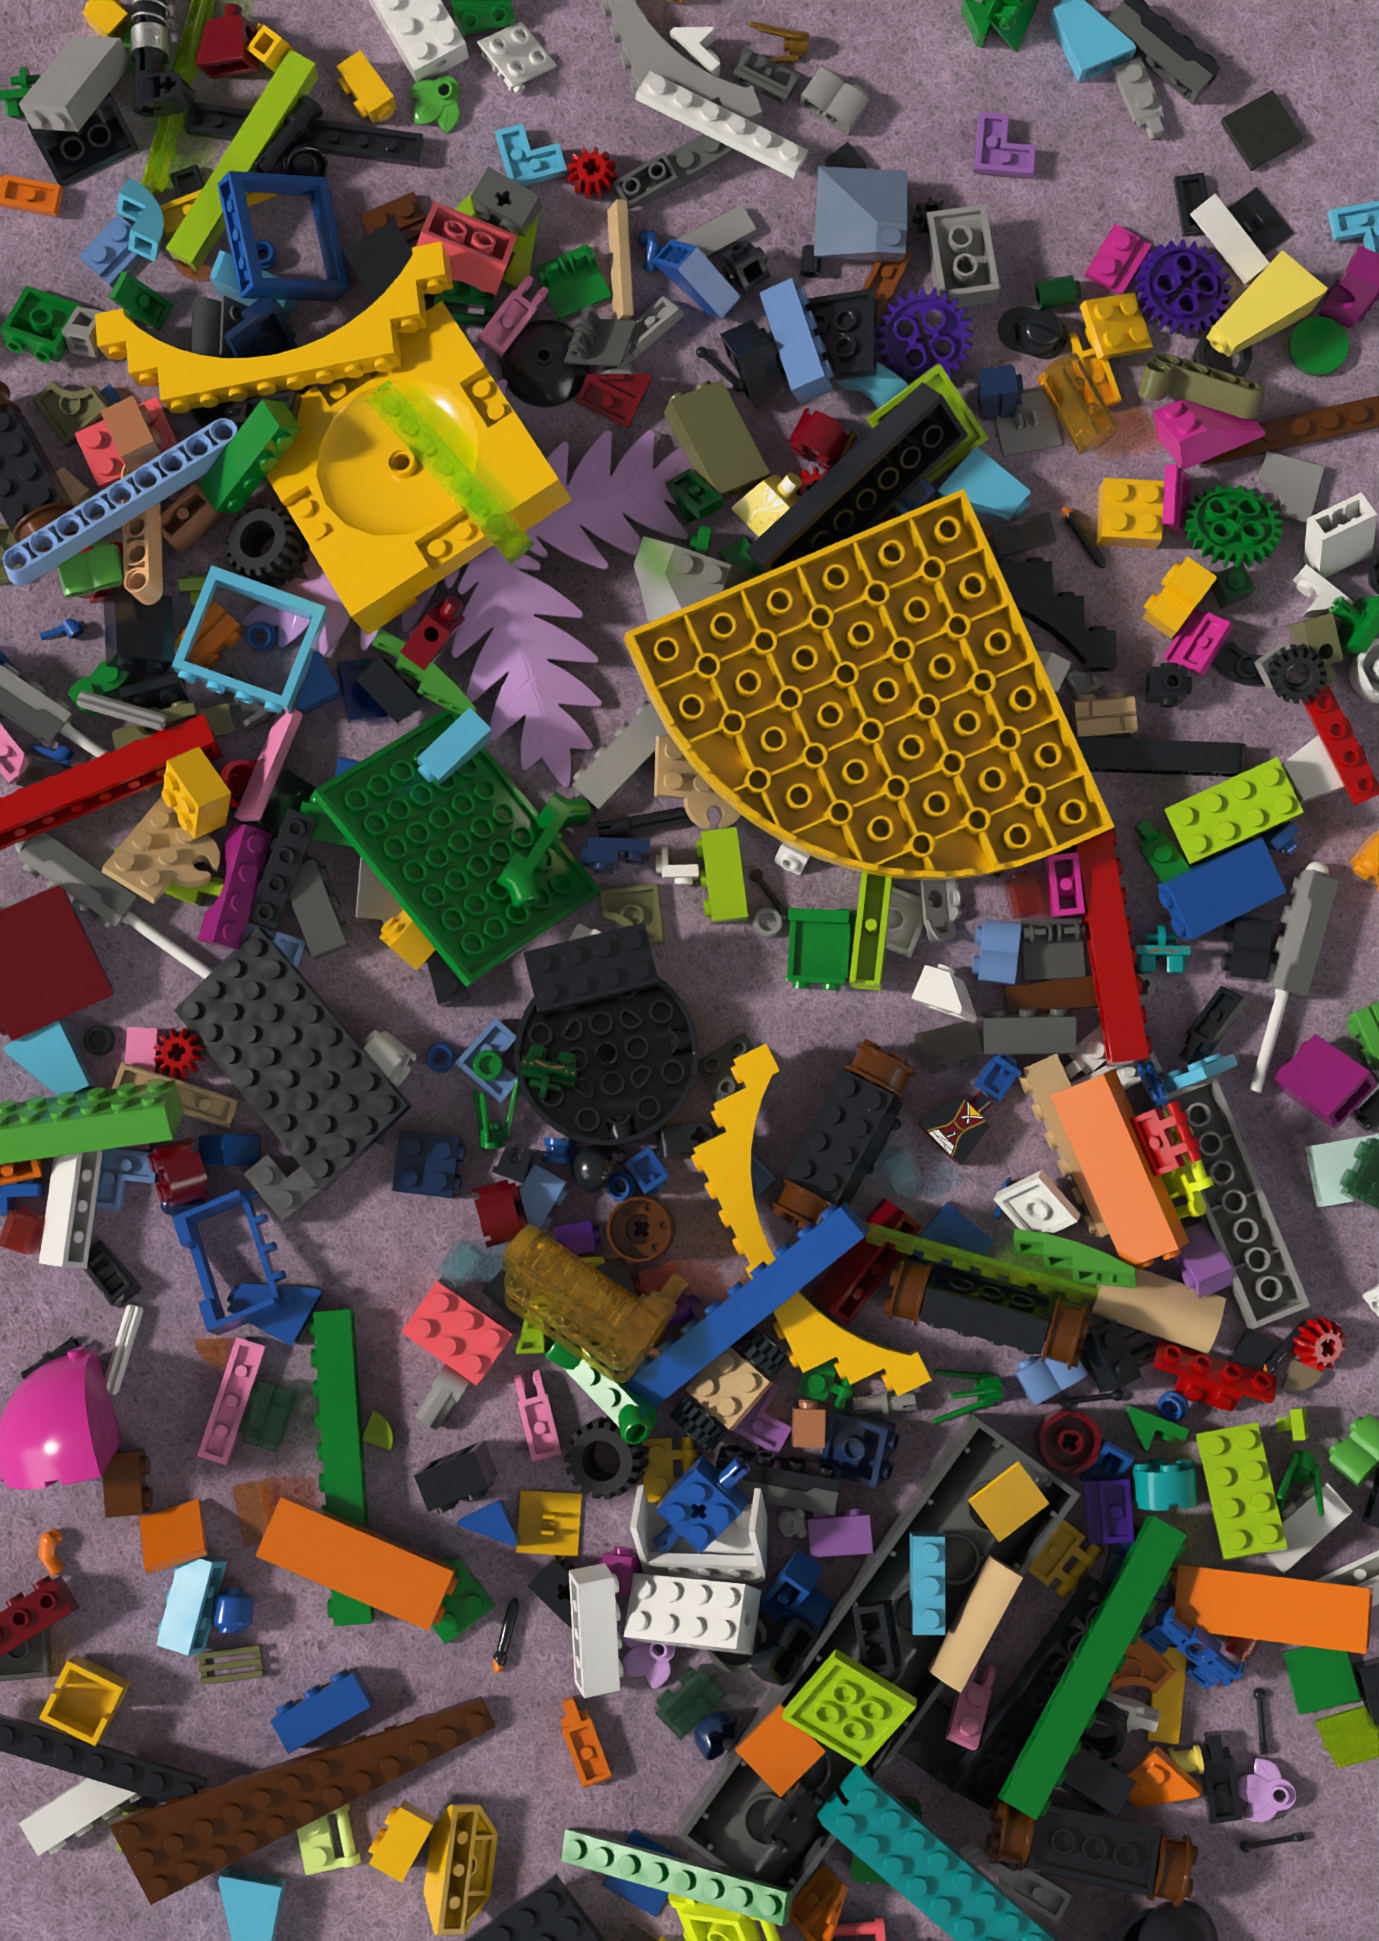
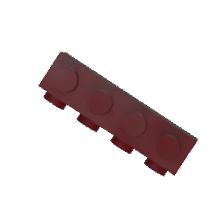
M885 1198L881 1200L864 1223L870 1230L867 1235L837 1259L810 1296L848 1326L922 1227L907 1213Z
M48 1575L33 1584L32 1586L35 1591L26 1597L21 1592L6 1601L8 1608L0 1612V1657L80 1608L62 1576L52 1580Z

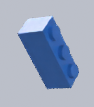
M344 1668L330 1677L332 1681L330 1684L323 1688L316 1684L302 1693L305 1697L304 1699L295 1704L291 1699L275 1709L277 1714L270 1721L288 1754L372 1706L374 1699L357 1668L351 1672Z

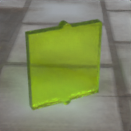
M1365 1705L1315 1720L1314 1723L1324 1741L1323 1747L1328 1749L1337 1769L1379 1757V1726L1374 1724Z

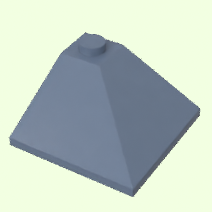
M818 166L813 258L902 262L906 254L907 171Z

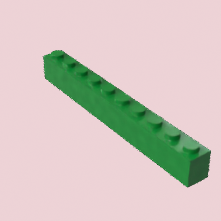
M354 1308L313 1312V1318H309L310 1337L315 1336V1349H311L312 1368L317 1367L318 1379L313 1380L314 1399H319L320 1411L315 1412L316 1430H321L322 1442L317 1443L318 1461H323L324 1473L319 1474L320 1492H325L326 1505H322L321 1509L369 1529ZM331 1589L332 1599H328L327 1611L328 1617L333 1618L334 1626L370 1624L374 1621V1607Z
M1156 1516L1146 1517L998 1795L999 1799L1034 1820H1037L1039 1815L1043 1817L1046 1814L1052 1801L1049 1796L1054 1786L1058 1788L1066 1776L1067 1770L1064 1769L1070 1757L1073 1759L1078 1754L1082 1745V1741L1079 1739L1084 1729L1089 1730L1095 1722L1097 1713L1094 1710L1100 1700L1104 1701L1108 1697L1112 1689V1684L1109 1682L1115 1671L1119 1673L1127 1660V1656L1124 1654L1129 1644H1135L1142 1632V1628L1139 1626L1145 1615L1148 1617L1154 1610L1157 1603L1154 1597L1159 1587L1163 1589L1167 1585L1172 1575L1169 1569L1174 1559L1178 1561L1186 1549V1544L1183 1543L1187 1536L1186 1534Z

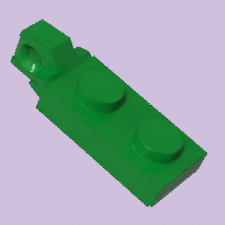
M1147 819L1134 827L1142 839L1138 843L1141 849L1139 852L1160 882L1190 868L1168 835L1164 834L1161 828L1155 831Z

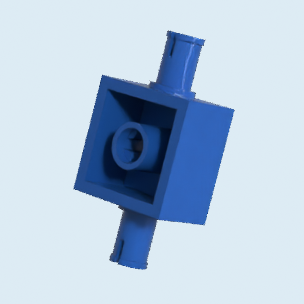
M702 1455L662 1495L655 1511L669 1524L653 1538V1544L656 1548L663 1543L660 1552L667 1554L684 1537L694 1548L702 1553L742 1514L748 1497L735 1485L750 1472V1467L746 1462L742 1466L740 1465L743 1461L742 1458L736 1456L720 1472Z

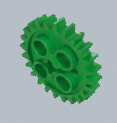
M1228 483L1226 490H1222L1216 484L1213 492L1205 488L1203 495L1197 493L1194 501H1190L1184 517L1185 525L1183 530L1188 532L1187 541H1194L1193 550L1203 549L1202 558L1210 554L1213 556V564L1220 559L1223 560L1224 567H1227L1229 562H1233L1236 569H1239L1241 562H1244L1250 568L1253 560L1261 564L1264 556L1270 558L1273 550H1277L1283 530H1281L1283 520L1278 519L1280 511H1272L1273 502H1263L1264 494L1258 497L1254 496L1255 489L1253 488L1248 492H1244L1243 485H1239L1237 490H1233L1231 484Z

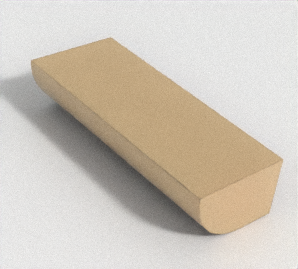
M1133 1267L1136 1271V1289L1106 1285L1096 1286L1091 1307L1093 1315L1111 1321L1116 1320L1117 1323L1207 1354L1210 1351L1220 1328L1226 1298L1212 1293L1198 1298L1193 1288L1188 1289L1183 1283L1142 1269L1137 1270L1136 1267Z
M988 1555L928 1666L929 1671L935 1677L960 1693L1023 1579L1017 1570Z

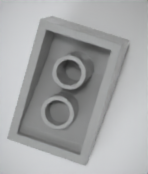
M986 204L927 212L926 219L933 287H937V296L941 297L944 292L949 291L947 298L949 302L959 298L956 308L996 303L1000 286Z

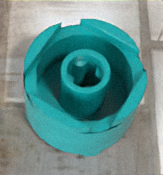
M1167 1458L1148 1459L1149 1462L1133 1463L1135 1507L1138 1506L1139 1509L1165 1511L1169 1510V1507L1179 1506L1181 1510L1198 1506L1196 1467L1193 1459L1176 1460V1463H1168Z

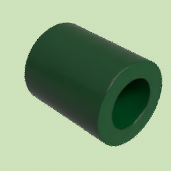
M1068 275L1036 281L1035 295L1038 309L1049 310L1076 305L1077 299L1081 298L1079 280L1074 281V277Z

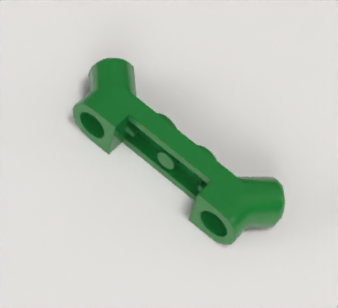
M555 791L536 819L537 822L545 826V829L526 858L516 852L502 871L496 882L509 890L514 907L518 909L530 908L540 899L541 895L534 869L540 871L548 860L549 856L545 852L548 847L552 849L556 847L563 836V833L559 831L561 828L584 826L588 823L592 811L589 801L584 797L567 799Z
M562 1331L555 1332L544 1347L545 1358L561 1366L620 1428L621 1437L626 1443L638 1445L644 1442L657 1422L656 1410L643 1395L636 1396L598 1357L601 1351L591 1341L585 1338L575 1339Z

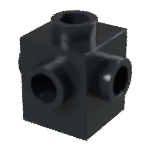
M747 240L734 244L730 247L729 251L722 254L726 264L723 267V271L730 283L735 282L745 292L771 277L765 264L767 263V258L763 250L759 246L756 248Z
M1162 663L1160 667H1150L1146 672L1145 702L1160 703V707L1173 708L1178 707V703H1182L1187 698V695L1191 694L1192 678L1187 677V668L1179 667L1178 663Z

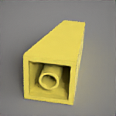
M1282 250L1217 321L1206 338L1216 351L1230 357L1307 317L1328 288Z

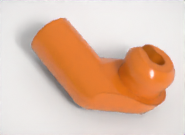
M55 1528L41 1535L38 1550L40 1560L52 1577L65 1569V1566L56 1554V1545L62 1542L63 1536Z

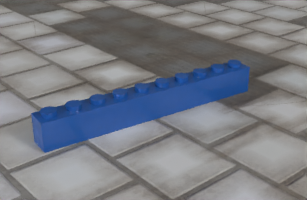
M846 1201L839 1207L833 1203L820 1214L823 1218L820 1223L815 1227L811 1222L796 1234L799 1237L798 1241L792 1246L788 1242L784 1243L773 1253L776 1257L775 1260L768 1265L764 1261L761 1262L750 1272L753 1278L745 1284L741 1280L726 1291L729 1297L725 1301L720 1303L716 1299L703 1310L706 1314L703 1319L697 1322L693 1318L680 1329L683 1333L680 1338L675 1341L670 1337L657 1348L660 1352L658 1356L652 1360L648 1355L634 1367L638 1371L635 1375L629 1378L625 1374L620 1380L636 1396L643 1395L654 1408L657 1407L858 1243L870 1230Z

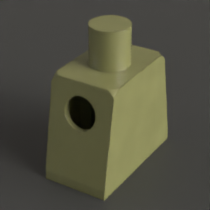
M1333 613L1288 625L1294 644L1299 646L1305 644L1308 649L1312 647L1316 650L1317 654L1320 650V656L1327 674V681L1323 680L1324 684L1337 681L1333 663L1342 661L1343 655Z

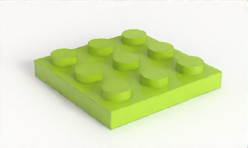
M936 364L866 418L873 429L922 382L944 397L968 436L924 477L930 483L967 456L975 446L978 447L989 439L941 364Z
M835 1649L784 1708L782 1719L863 1767L916 1708L917 1698Z

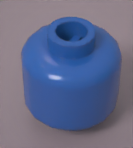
M225 1588V1594H219L214 1597L212 1624L219 1628V1633H244V1628L252 1625L254 1599L250 1595H243L244 1588Z

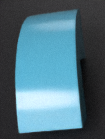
M129 177L119 191L116 213L135 222L130 230L128 250L156 262L161 248L164 227L163 214L154 196L143 185Z
M878 362L877 375L837 380L844 389L861 391L878 409L909 386L902 378Z

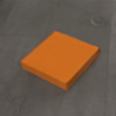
M199 1498L139 1517L144 1569L147 1574L208 1555L203 1507Z
M781 1703L735 1748V1751L780 1798L826 1752V1749L815 1738L782 1719L785 1707Z

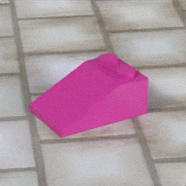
M1184 399L1168 403L1153 411L1157 439L1182 470L1265 436V430L1255 419L1240 418Z

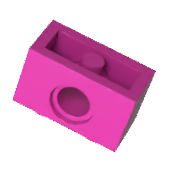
M1078 852L1045 857L1044 865L1050 918L1080 916L1084 914Z

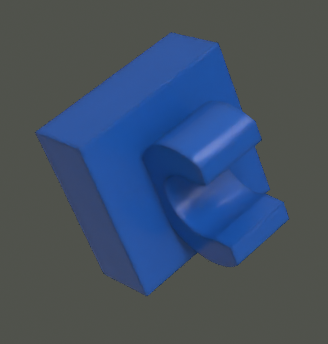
M1287 821L1258 836L1263 838L1267 848L1279 850L1282 854L1286 852L1288 856L1298 849L1292 837L1299 830L1291 821Z

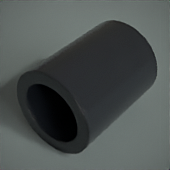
M814 245L802 247L800 275L803 277L818 278L821 275L822 258H813Z

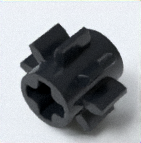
M929 197L928 202L924 205L919 202L917 203L916 211L919 214L913 215L912 223H919V234L923 233V231L928 233L926 213L943 210V200L940 202L932 201V198Z

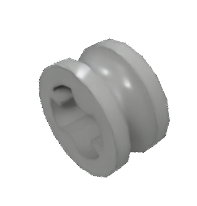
M1146 974L1135 975L1140 976L1141 983L1145 981L1148 985L1145 988L1146 995L1141 996L1139 994L1140 1002L1151 998L1155 992L1154 980Z

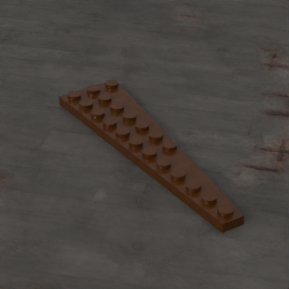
M482 1696L440 1709L436 1713H428L416 1717L412 1722L400 1726L395 1724L384 1728L385 1731L370 1736L365 1734L354 1738L355 1741L340 1746L335 1744L254 1771L252 1774L230 1779L226 1784L214 1788L209 1786L198 1790L196 1794L181 1799L176 1797L167 1800L166 1804L151 1809L146 1807L110 1819L109 1827L150 1905L496 1726Z

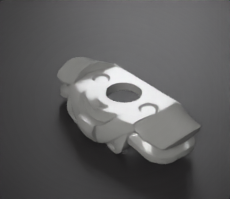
M958 879L920 880L923 922L930 942L937 944L953 939L956 934L954 921L959 920L961 916L960 906L962 898L958 888ZM931 891H935L939 895L940 903L937 908H934L929 902Z

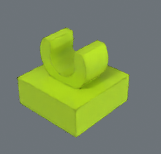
M208 574L183 576L179 579L180 591H190L192 605H196Z
M1293 1406L1289 1409L1290 1416L1278 1417L1276 1419L1277 1432L1292 1431L1293 1441L1306 1440L1309 1437L1306 1406Z

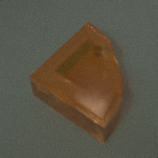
M181 260L173 262L178 272L187 279L198 282L210 280L211 273L205 261L198 272Z
M227 1337L195 1340L197 1351L206 1362L216 1368L226 1369L228 1363Z

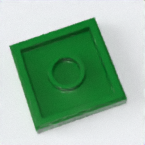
M1309 1646L1282 1651L1298 1714L1302 1715L1360 1700L1347 1651Z

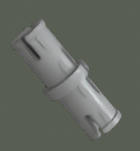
M882 1391L879 1395L853 1397L855 1415L858 1416L869 1414L889 1416V1413L917 1410L915 1391H909L900 1396H897L896 1393L887 1394V1391Z

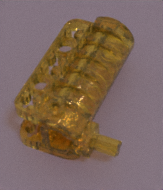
M531 1223L527 1224L516 1235L503 1253V1270L507 1272L504 1278L506 1306L615 1383L627 1382L664 1332L670 1319L676 1313L677 1305L674 1303L688 1286V1282L682 1276H677L673 1273L660 1292L653 1290L649 1297L642 1293L640 1298H637ZM540 1307H547L548 1309L543 1310ZM535 1315H536L537 1317H539L540 1319H542L543 1321H545V1322H540V1321H538V1320L535 1318ZM591 1342H597V1343H599L600 1345H598V1346H593V1345H591V1344H589V1343H591ZM586 1351L589 1352L590 1354H592V1355H593L594 1357H596V1358H592V1357L588 1356V1355L586 1354ZM614 1369L617 1371H627L626 1374L620 1372L618 1375H615L613 1372Z

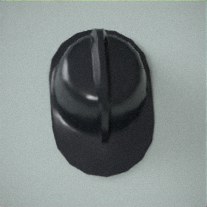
M1019 306L1005 312L998 322L997 332L1001 342L1007 348L1019 353L1047 360L1058 356L1067 344L1068 334L1065 325L1050 311Z

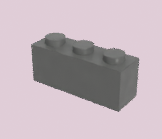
M313 859L301 864L289 898L311 956L317 960L350 947L347 939L352 938L347 922H341L337 911L341 910V906L336 894H330L326 885L331 880L325 865L319 866L318 862Z
M1025 1007L1020 1008L1019 1013H1007L1005 1008H991L989 1013H981L982 1051L984 1055L1076 1053V1016L1073 1012H1068L1066 1007H1052L1050 1012H1038L1037 1008Z

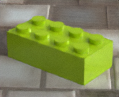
M1278 757L1164 809L1190 866L1304 813Z
M1258 1422L1196 1434L1195 1439L1223 1561L1228 1562L1286 1551L1288 1547Z

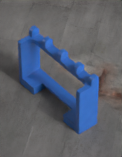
M238 1189L172 1217L180 1245L191 1250L205 1300L198 1302L206 1330L218 1336L295 1304L293 1296L282 1298L278 1282L287 1278L284 1270L274 1272L269 1253L276 1251L278 1247L276 1242L265 1244L260 1225L268 1222L269 1218L267 1214L256 1215L252 1200L261 1196L256 1189L248 1192ZM243 1204L272 1298L225 1317L197 1223Z

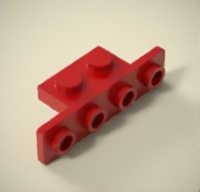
M1325 685L1323 690H1317L1319 693L1317 697L1314 698L1313 695L1308 696L1310 701L1304 702L1303 698L1301 701L1353 805H1358L1379 795V784L1367 762L1364 749L1358 744L1353 734L1354 731L1350 721L1345 718L1330 686Z
M1158 1341L1156 1344L1154 1367L1179 1375L1174 1385V1391L1181 1393L1188 1400L1198 1401L1221 1410L1233 1412L1242 1395L1268 1403H1273L1275 1399L1277 1382L1275 1375L1164 1341Z

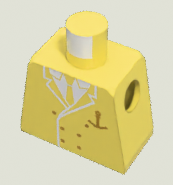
M791 472L783 480L775 474L760 482L733 505L731 509L760 537L800 499L796 491L801 487L802 481L796 474Z

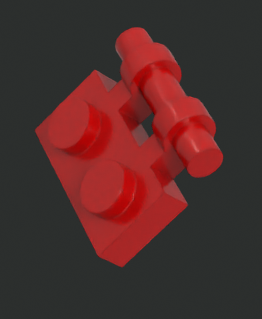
M1178 1100L1166 1104L1171 1115L1170 1117L1165 1118L1160 1106L1130 1118L1132 1127L1154 1177L1184 1166L1185 1163L1181 1153L1186 1152L1191 1163L1203 1159L1198 1148L1201 1146L1197 1137H1193L1187 1120H1189L1186 1110L1182 1111ZM1175 1125L1182 1143L1176 1144L1170 1130L1171 1126Z

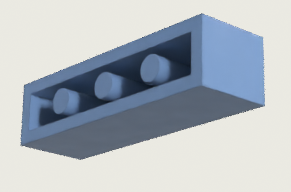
M790 278L759 292L791 391L799 403H805L832 391L833 387L830 378L834 377V373L829 361L823 360L822 353L826 352L820 335L815 336L813 329L818 326L812 311L807 312L805 305L810 302L804 287L798 288L794 280Z

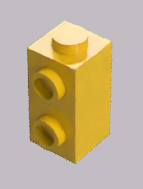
M361 50L336 66L340 77L336 81L345 95L351 93L356 100L353 105L362 118L367 116L371 123L375 124L378 121H386L393 115L394 110L397 109L394 96Z

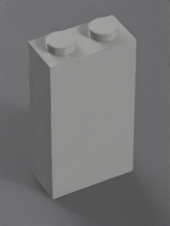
M73 36L19 102V106L32 129L78 132L132 64L120 38Z

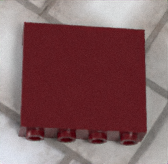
M62 882L0 910V1032L3 1036L8 1035L10 1040L13 1041L114 995V989Z

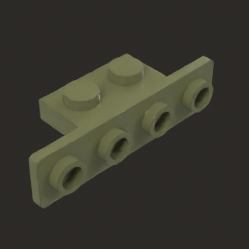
M178 701L171 704V708L162 710L159 708H148L167 716L164 729L180 724L188 718L204 714L213 729L215 737L235 732L231 708L227 703L200 710L193 702L189 703V701ZM136 723L135 725L114 729L112 736L115 750L127 746L133 741L156 734L160 730Z

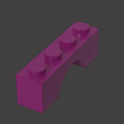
M1359 245L1352 255L1342 279H1336L1330 287L1318 314L1319 316L1331 318L1349 329L1353 327L1356 321H1363L1367 311L1369 312L1374 302L1379 299L1378 253Z
M230 824L222 851L226 859L225 882L214 905L205 911L198 941L224 949L240 950L272 833L248 825Z

